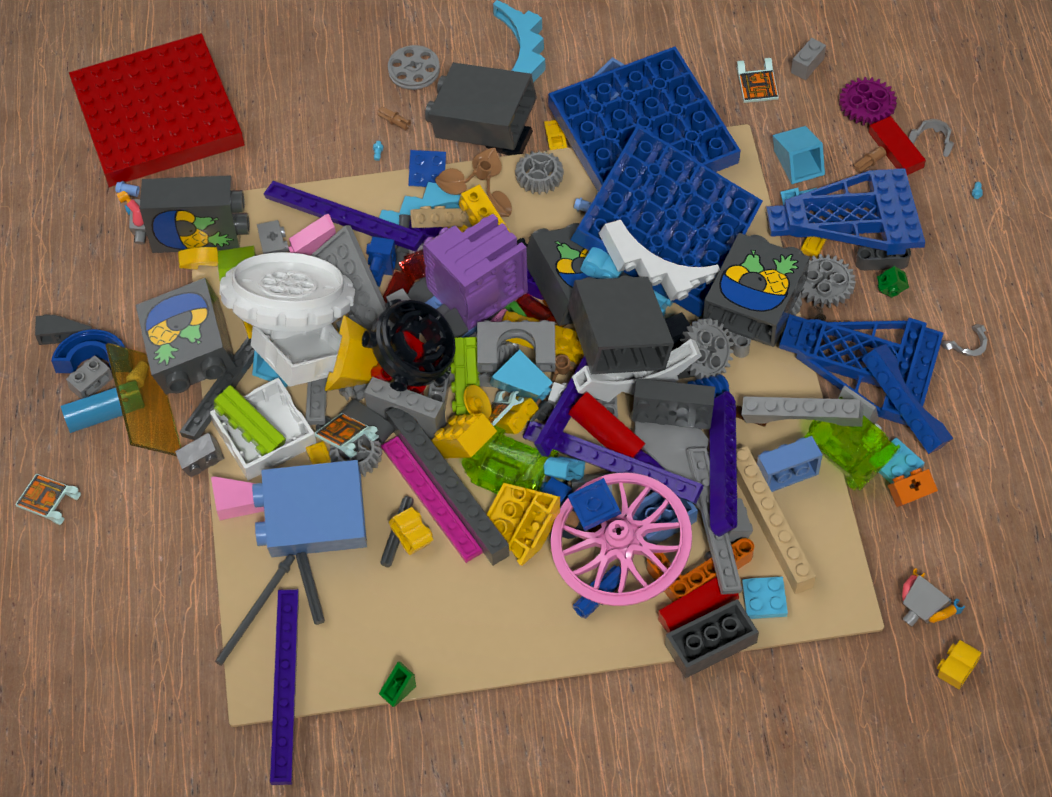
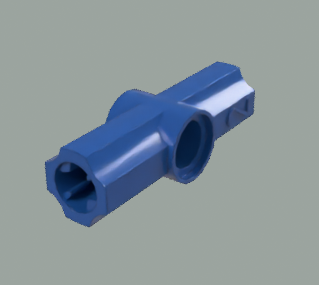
M614 565L603 576L598 590L614 593L620 585L621 568ZM595 580L589 586L594 588ZM581 597L573 605V609L581 618L586 619L597 607L603 604Z

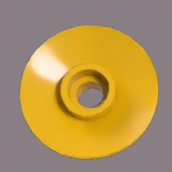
M468 386L464 391V403L470 415L473 413H483L489 420L492 409L488 396L479 386Z

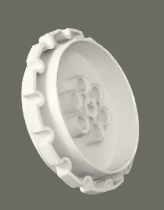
M266 253L247 258L227 271L226 277H222L220 281L219 294L221 295L222 303L227 308L232 309L233 313L248 324L279 332H305L328 326L350 311V306L354 305L355 300L353 283L347 276L342 275L337 267L323 259L299 253Z

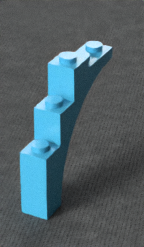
M496 0L493 3L494 16L503 21L512 30L520 47L519 57L511 71L532 74L534 83L546 70L545 58L540 55L544 50V38L538 34L542 30V17L529 10L523 14L506 3Z
M428 182L423 199L405 196L399 213L392 210H381L379 218L399 225V215L406 214L411 216L410 210L420 209L423 206H431V209H434L436 206H445V209L460 208V195L448 194L437 183Z

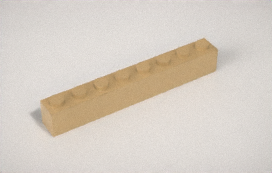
M748 446L737 449V483L795 594L814 588L816 576Z

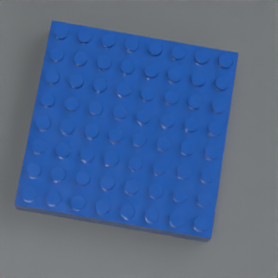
M676 46L548 94L549 109L597 191L601 188L637 125L715 172L739 163L741 150ZM618 92L619 96H617L616 99L610 101L611 98ZM594 94L595 96H597V100L591 97L590 95Z
M637 125L570 240L588 251L592 247H596L609 255L599 232L605 224L622 220L629 233L638 243L666 261L688 267L718 265L721 269L739 233L746 234L763 200ZM635 268L631 271H623L631 277H639ZM713 282L710 284L702 283L698 287L691 289L688 297L685 299H675L672 301L700 317L704 312V301ZM661 283L652 286L653 290L669 299Z

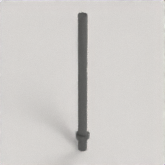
M289 554L284 562L278 565L279 569L215 660L218 665H223L282 577L290 571V566L295 560L292 555Z

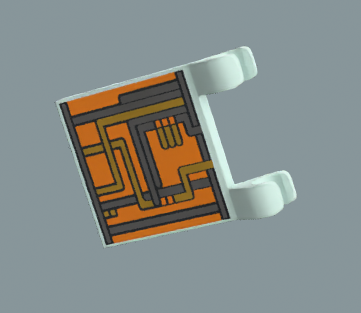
M771 58L764 59L765 70L745 72L744 61H737L736 69L744 103L779 99Z
M500 390L497 392L495 401L491 404L492 412L489 418L493 426L514 405L524 401L523 397L516 400L518 391H513L504 400L502 399V394L505 391Z
M343 413L315 432L316 437L342 450L350 458L357 454L353 450L355 449V444L352 442L365 434L371 441L379 438V435L375 434L378 431L377 427L367 426Z
M36 474L15 505L61 525L64 518L55 509L65 494L78 500L81 493L78 492L79 489L75 486H67Z

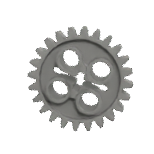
M820 254L817 259L813 255L812 261L809 260L807 280L800 292L802 293L801 298L807 297V303L814 301L813 306L820 303L821 308L824 307V304L831 308L832 303L837 307L839 301L844 304L845 299H850L856 284L855 275H852L853 269H848L849 264L843 265V259L836 261L837 256L830 259L829 254H827L826 258H823L822 254Z
M709 318L693 321L692 326H687L689 332H683L685 339H680L682 343L692 339L698 345L702 356L685 369V371H691L690 376H695L696 379L709 378L710 376L726 373L725 367H730L728 360H733L730 353H734V350L730 349V346L734 345V343L729 342L732 335H726L728 329H723L724 324H718V320Z

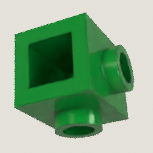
M895 266L877 276L879 291L891 298L909 288L906 272Z

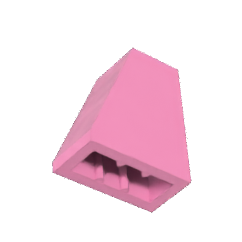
M324 215L289 238V253L312 256L317 249L334 236L336 231L330 215Z
M215 476L211 477L219 520L264 511V507L255 508L252 484L256 483Z

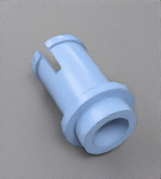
M121 181L117 182L115 191L117 193L125 191L131 196L138 197L140 187Z
M582 197L580 199L577 198L574 209H577L578 212L579 210L587 212L592 202L585 201Z

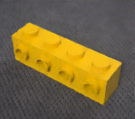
M480 184L461 193L459 206L462 211H466L468 214V219L472 226L491 214L498 218V225L503 223L506 226Z

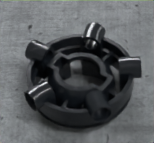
M395 299L385 304L386 309L376 318L371 331L366 330L364 332L362 346L373 350L380 366L392 377L390 387L396 391H406L408 385L415 387L426 386L434 381L438 385L442 384L451 373L448 368L454 360L456 351L454 334L447 320L435 308L421 301H401V299ZM417 316L422 317L420 321L414 320ZM388 320L394 324L392 329L388 325ZM403 332H410L414 335L421 333L427 341L422 345L423 355L419 360L414 361L417 357V352L409 347ZM419 367H423L425 372L420 371Z

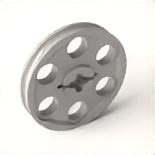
M410 45L400 48L391 55L388 61L390 79L397 86L404 89L416 90L425 88L437 79L440 72L437 55L431 49L424 46ZM406 53H412V54H414V55L411 56V57H406V56H405ZM424 55L430 56V58L426 60L422 59L421 57ZM394 63H401V64H402V65L399 66V67H394V66H393ZM428 68L435 69L433 72L426 71V69ZM400 75L406 76V78L402 80L398 79L397 77ZM416 78L423 79L421 82L414 81Z

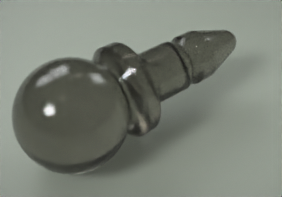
M813 306L809 310V317L811 319L826 320L821 307Z

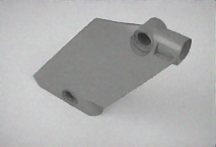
M633 410L630 413L631 420L633 417ZM633 421L635 422L634 434L646 443L642 448L666 471L693 480L686 451L688 448H707L709 439L701 429ZM697 501V503H696L695 505H696V506L698 507V509L700 510V506H699V503H698V501Z

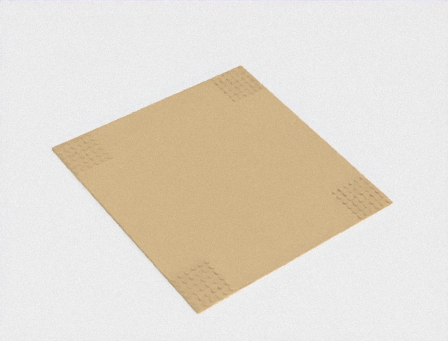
M748 124L726 127L741 150L738 164L716 173L763 200L745 235H760L769 243L782 247L780 236L770 235L766 206H771L751 128ZM572 147L547 151L548 155L553 153L554 157H558L559 161L562 162L564 175L562 182H560L559 187H555L554 192L548 190L547 194L541 192L540 195L538 192L532 194L531 190L526 192L517 183L515 175L516 165L520 157L524 158L525 154L499 157L502 169L498 175L491 177L490 192L492 194L494 191H501L509 198L512 206L511 216L501 218L510 232L517 237V240L524 238L528 244L529 237L538 229L546 228L551 231L566 228L573 223L580 224L586 212L581 210L578 212L577 209H574L576 199L582 197L583 200L592 202L598 191ZM472 161L446 164L445 170L450 168L458 169L464 174V179H467L474 170ZM409 169L287 185L378 218L381 210H392L399 213L405 196L423 199L426 187L408 186ZM475 175L468 183H465L467 186L466 191L480 184L487 195L486 179L479 180ZM267 188L243 191L245 210L242 213H248L250 232L249 235H241L240 247L254 245L255 255L263 254L257 224L275 220L279 221L280 227H284L286 237L283 238V241H287L289 247V238L320 218L266 199L264 192ZM333 223L336 233L344 227ZM353 230L368 263L369 254H366L367 244L371 243L373 236ZM410 254L407 255L406 271L394 270L393 276L383 275L381 286L378 288L384 301L389 291L396 292L403 288L408 295L413 284L420 281L417 275V264L419 261L414 260ZM199 265L198 269H192L193 282L206 278L219 298L232 352L235 355L248 337L242 319L221 301L218 265ZM527 293L515 300L527 317L535 318L539 321L555 322V325L559 326L545 300L537 299ZM673 303L671 307L668 306L665 309L664 319L682 312L692 326L693 321L703 319L704 312L698 317L678 304ZM343 316L332 323L335 330L338 329L336 322L342 320ZM787 321L774 347L751 339L749 354L746 357L738 358L733 353H730L733 360H728L730 367H725L726 373H721V375L728 381L729 391L735 399L736 407L737 405L743 406L744 396L823 399L816 372L798 360L796 353L779 348ZM573 323L559 326L576 331ZM420 334L419 340L425 344L427 341L425 340L424 336ZM519 345V349L536 365L535 350ZM570 361V366H573L576 371L579 364ZM253 363L234 388L243 397L254 389L270 382L252 375ZM569 371L564 375L558 374L555 382L559 384L569 383L573 373ZM543 372L552 380L554 372ZM695 377L683 378L675 383L687 384L688 381H695L697 379ZM217 379L201 381L202 400ZM308 382L285 387L292 398L294 406L306 419ZM430 384L424 390V396L428 397ZM451 384L445 410L446 425L449 418L456 415V412L452 410V401H456L455 393H452ZM480 386L492 404L495 401L497 392L501 389ZM339 389L327 391L326 417L333 420L340 415V411L352 398L348 397L349 400L346 401L345 397L340 395ZM505 391V393L502 394V399L504 400L505 397L510 396L511 393ZM621 392L617 395L618 419L634 433L635 422L630 417L634 405V395ZM365 398L359 401L367 407ZM572 417L570 418L563 430L564 433L601 446V443ZM537 418L534 420L543 425L547 422V420L540 421ZM736 418V450L748 446L756 463L758 455L762 452L775 450L783 444L794 443L803 437L812 436L822 453L819 475L772 492L816 576L814 588L795 594L737 483V498L742 499L744 507L747 509L749 521L753 527V532L748 539L754 543L752 560L738 569L741 586L742 579L783 577L788 610L787 617L751 619L759 631L756 644L740 652L880 632L884 629L883 619L829 422L787 419L772 421L763 427L754 423H746L745 420ZM211 421L205 429V434L210 433L218 441L224 457L216 465L208 468L224 649L279 569L278 565L283 563L287 556L271 558L267 545L257 546L255 522L265 521L264 511L219 520L211 477L262 483V474L249 481L247 480ZM528 422L518 434L501 433L498 427L494 425L497 432L472 457L448 458L445 460L487 514L503 483L534 490L536 469L538 467L543 468L545 461L549 457H572L554 450L551 451L549 457L542 456L533 442L523 438L529 425ZM309 425L315 433L317 431L316 425ZM702 429L701 431L709 439L707 451L710 452V429ZM393 432L384 443L397 437ZM315 436L316 443L323 441ZM324 441L328 452H330L331 444ZM362 445V447L367 448V450H370L367 446ZM382 450L381 462H378V468H373L372 474L366 472L365 477L361 474L367 547L307 554L325 620L324 623L314 624L296 555H292L295 560L290 566V571L282 577L225 660L224 667L230 726L238 727L272 722L278 590L298 589L295 718L389 704L379 695V692L399 661L415 674L416 688L401 702L675 662L665 646L667 632L658 621V611L673 602L663 591L652 599L634 605H600L586 619L581 618L573 609V605L582 596L567 585L556 568L551 551V532L542 548L523 566L519 565L518 559L512 551H509V557L492 566L484 553L465 563ZM305 451L274 468L312 464ZM341 456V458L345 461H349V459H345L344 456ZM585 462L584 475L613 474ZM546 476L545 482H548L551 477ZM555 478L563 483V479ZM571 480L568 482L569 487H571ZM619 483L612 484V495L622 512ZM623 483L628 507L645 489L644 486ZM649 491L646 497L652 494L653 492ZM405 496H409L414 499L412 508L420 513L422 523L431 530L433 541L412 555L405 551L400 542L393 563L387 568L382 566L380 562L392 531L388 522L398 514L402 499ZM695 504L694 506L698 510L697 522L691 525L692 547L681 576L704 563V556L710 551L701 511ZM680 531L656 545L679 546ZM562 537V550L564 551L584 541V539L579 537L573 539ZM596 546L564 556L573 572L594 560L600 554L601 548ZM742 549V550H741L742 552H749L748 550H745V549ZM677 551L663 554L672 563ZM634 554L633 564L647 585H650L655 580L646 569L647 557ZM617 559L610 562L604 575L614 565L621 568V563ZM599 567L577 577L582 582L590 585L596 579ZM709 570L710 573H716L715 570ZM628 571L623 593L643 588L632 573ZM697 580L692 581L695 584L700 583ZM742 588L741 593H739V599H738V600H739V602L741 603L742 607H743L744 610H745L744 596H743V588ZM676 591L677 594L684 593L683 591Z

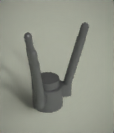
M542 401L538 406V411L529 421L533 422L536 418L540 421L548 420L554 409L553 405L547 401Z

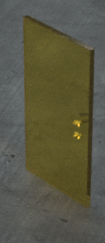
M107 343L105 346L130 445L177 456L175 451L181 448L168 395L164 393L151 375L147 354Z

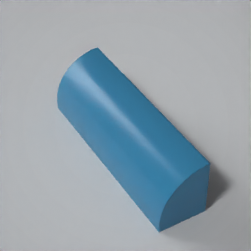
M135 381L60 406L70 433L144 409Z

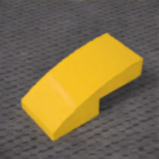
M556 120L544 121L549 150L567 148L565 134Z
M198 247L178 251L179 268L198 269L199 265L217 266V247Z

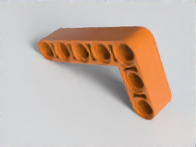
M742 538L731 545L738 570L752 560L754 543L748 538ZM742 549H745V550H748L749 552H742L741 550H742ZM653 553L666 569L670 567L672 563L663 553ZM712 557L685 575L681 576L680 574L674 583L664 591L672 602L717 577L716 573L709 572V570H715ZM647 558L646 569L656 581L664 573ZM697 580L700 583L695 584L692 581ZM676 591H683L684 593L677 594Z

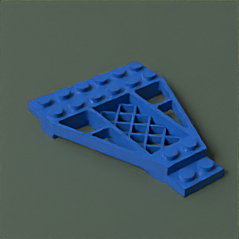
M905 168L866 171L786 199L784 205L766 206L771 236H815L885 250L887 255L905 254L908 248L925 247L923 231ZM868 181L871 192L849 193L848 187ZM841 189L844 194L827 195ZM867 207L868 209H870V211L868 212L863 208ZM848 208V209L852 210V212L850 213V212L846 211L845 209ZM830 209V210L834 211V213L831 214V213L828 212L827 210ZM812 210V211L816 212V214L813 215V214H811V213H809V212ZM857 214H860V215H862L863 217H862V218H859V217H857L856 215H857ZM842 215V216L845 217V218H844V219H841V218H839V217H837V216ZM823 216L827 219L824 221L819 217ZM881 232L883 241L862 237L859 234Z
M790 314L779 348L796 353L798 360L840 390L847 386L877 408L880 418L908 426L887 394L880 408L858 393L861 382L881 387L872 373L869 372L870 370L867 367L863 368L859 363L868 354L864 347L867 346L874 349L885 344L889 347L898 361V367L906 386L923 407L944 333L927 328V323L908 318V321L825 322L819 319L808 320ZM872 329L873 332L872 335H868L855 330ZM876 329H903L904 333L901 343L898 344L875 337ZM828 335L837 337V340L831 342ZM823 338L826 344L820 346L821 340ZM846 341L854 342L856 345L849 347ZM841 343L845 350L837 352L834 346ZM829 348L833 355L826 357L823 351ZM859 349L863 355L856 358L853 351ZM848 354L851 360L844 362L841 356ZM830 372L855 379L857 381L856 388H851Z

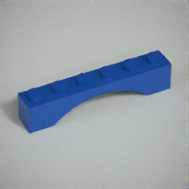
M886 344L874 348L862 358V361L928 454L941 449L953 439L943 423L927 412L912 395L901 376L896 357Z

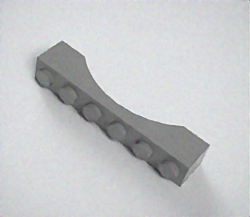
M744 396L742 416L745 422L759 424L787 419H806L829 422L840 426L862 427L864 411L861 400Z

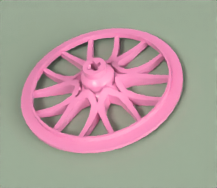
M613 473L595 478L577 490L603 478L607 485L619 483L622 512L620 515L601 523L602 528L595 533L576 530L565 525L573 509L569 498H567L560 508V513L554 520L551 532V551L556 568L570 588L582 597L599 604L628 606L652 599L674 583L688 561L692 547V527L688 513L681 500L671 489L651 477L636 473ZM623 483L644 486L645 489L628 508ZM650 490L655 491L665 499L662 505L648 518L642 521L633 520L638 507ZM668 504H670L679 522L655 523ZM617 528L622 530L620 535L616 533ZM680 528L679 546L655 545L643 539L648 533ZM563 530L584 539V541L564 551L562 550ZM595 546L601 548L600 554L594 560L573 572L564 556ZM677 551L675 559L668 569L653 554ZM634 554L644 555L664 574L650 585H647L633 564ZM617 559L621 563V579L618 593L598 590L609 563ZM599 567L594 588L577 577ZM628 571L632 573L643 588L623 593Z

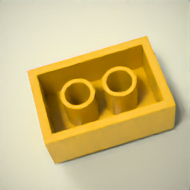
M483 413L454 415L449 418L448 424L444 428H440L435 432V437L431 442L444 459L470 458L497 430Z

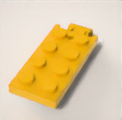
M506 311L502 320L521 322L524 320L540 322L535 318H529ZM555 325V356L566 355L570 360L573 359L575 363L580 364L584 353L577 332ZM521 338L506 340L534 349L528 341Z

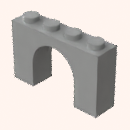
M488 320L477 322L478 372H497L498 348L504 341L511 338H521L528 341L535 350L536 366L542 372H555V322L547 320L540 322H530L528 320L521 322H511L508 320L502 322Z
M372 377L364 391L366 405L369 409L386 420V411L393 407L401 409L417 420L419 426L430 439L435 437L434 434L437 430L446 426L443 402L410 390L396 391L390 387V383Z

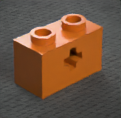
M919 468L911 471V476L907 478L901 475L892 479L894 483L889 484L888 488L896 507L938 491L929 469L922 471ZM914 484V488L911 489L909 485Z

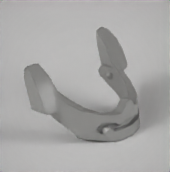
M938 119L924 120L919 129H912L909 139L913 144L918 136L928 128H933L935 132L942 131L945 135L943 156L948 157L954 143L950 141L951 128L946 122Z
M980 324L972 326V329L978 334L980 339V347L975 350L962 349L955 341H942L941 346L946 350L954 349L966 356L981 355L986 350L988 341L983 333L986 329L984 325Z

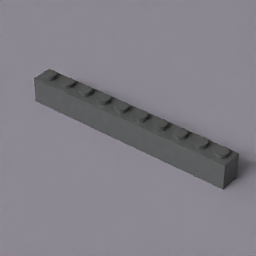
M394 407L386 411L387 421L394 427L395 435L400 438L473 536L492 566L509 557V544L413 416Z

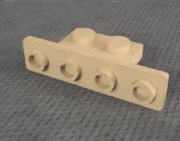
M423 206L420 209L410 210L412 228L462 227L463 224L469 227L471 225L466 211H462L461 208L445 209V206H436L434 209H431V206Z

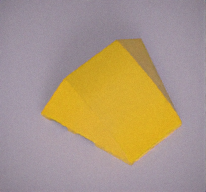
M343 315L339 331L342 339L334 371L328 374L325 391L368 384L372 379L371 369L378 363L373 350L362 346V336L367 329Z
M503 483L486 515L507 541L509 551L513 552L520 566H523L545 543L552 530L554 520L560 513V496Z

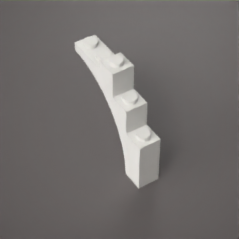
M622 220L605 224L599 232L618 272L624 270L631 271L635 268L639 277H649L652 286L661 283L670 301L675 299L683 300L688 297L691 289L698 287L702 283L710 284L714 282L720 271L718 265L688 267L674 264L656 256L637 242L629 233Z
M690 339L671 351L665 370L591 375L589 367L584 366L572 378L578 393L585 394L588 392L594 398L610 402L621 392L634 395L636 378L677 382L679 380L677 375L702 355L696 341Z

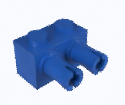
M372 237L371 243L367 244L366 254H369L368 265H370L369 268L377 286L380 287L383 275L393 276L396 263L395 241L393 239Z

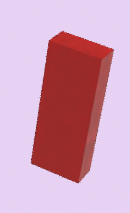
M891 116L870 125L868 133L878 146L885 149L886 156L896 169L905 168L907 175L925 167L926 159Z

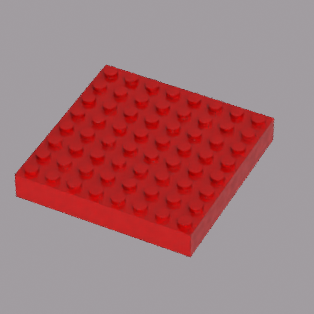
M202 33L69 72L108 187L115 186L117 182H128L245 146L242 131Z

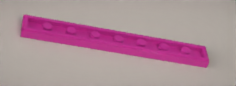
M397 436L381 445L384 453L465 563L482 554L481 547L400 438Z

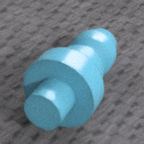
M376 141L373 144L374 160L376 161L380 160V154L384 148L381 141Z
M976 182L972 190V196L975 199H979L983 195L981 182Z

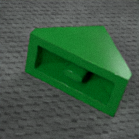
M400 661L397 662L379 695L392 707H395L416 688L415 674Z

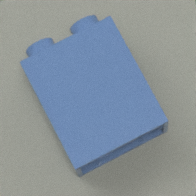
M358 460L261 470L262 483L252 484L255 508L264 507L265 521L255 522L257 546L267 545L271 558L288 556L289 554L296 555L301 552L310 554L367 547L361 473Z

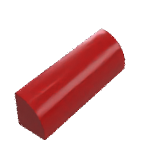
M588 392L577 401L569 412V415L607 449L635 458L646 444Z
M716 577L658 611V621L666 632L669 633L739 599V593L721 594Z

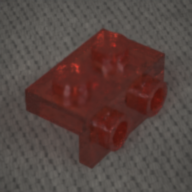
M423 249L404 256L405 260L399 262L401 274L406 283L426 277Z

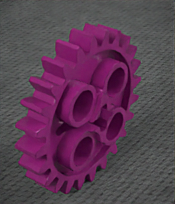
M864 77L863 81L857 78L856 82L851 80L850 85L846 83L845 88H842L839 106H841V111H845L844 116L850 115V121L856 119V124L862 121L863 126L866 122L871 125L872 122L876 123L894 114L897 97H895V91H891L892 87H886V82L881 84L880 79L875 82L873 77L870 80Z

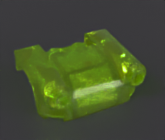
M864 415L862 427L840 426L814 419L809 426V431L804 436L805 438L813 437L822 456L847 476L846 479L848 481L846 484L854 491L856 489L861 491L900 452L901 448L899 444L895 446L889 441V437Z
M494 425L497 432L472 457L463 458L462 466L467 476L471 479L470 482L498 494L503 483H508L539 491L545 477L544 463L549 457L557 458L558 451L552 449L549 457L542 456L538 449L506 437V430Z

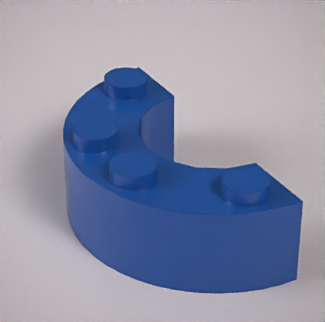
M83 330L70 335L58 345L51 360L56 373H72L76 371L83 361L93 356L109 362L112 373L131 372V364L124 344L117 336L104 330Z

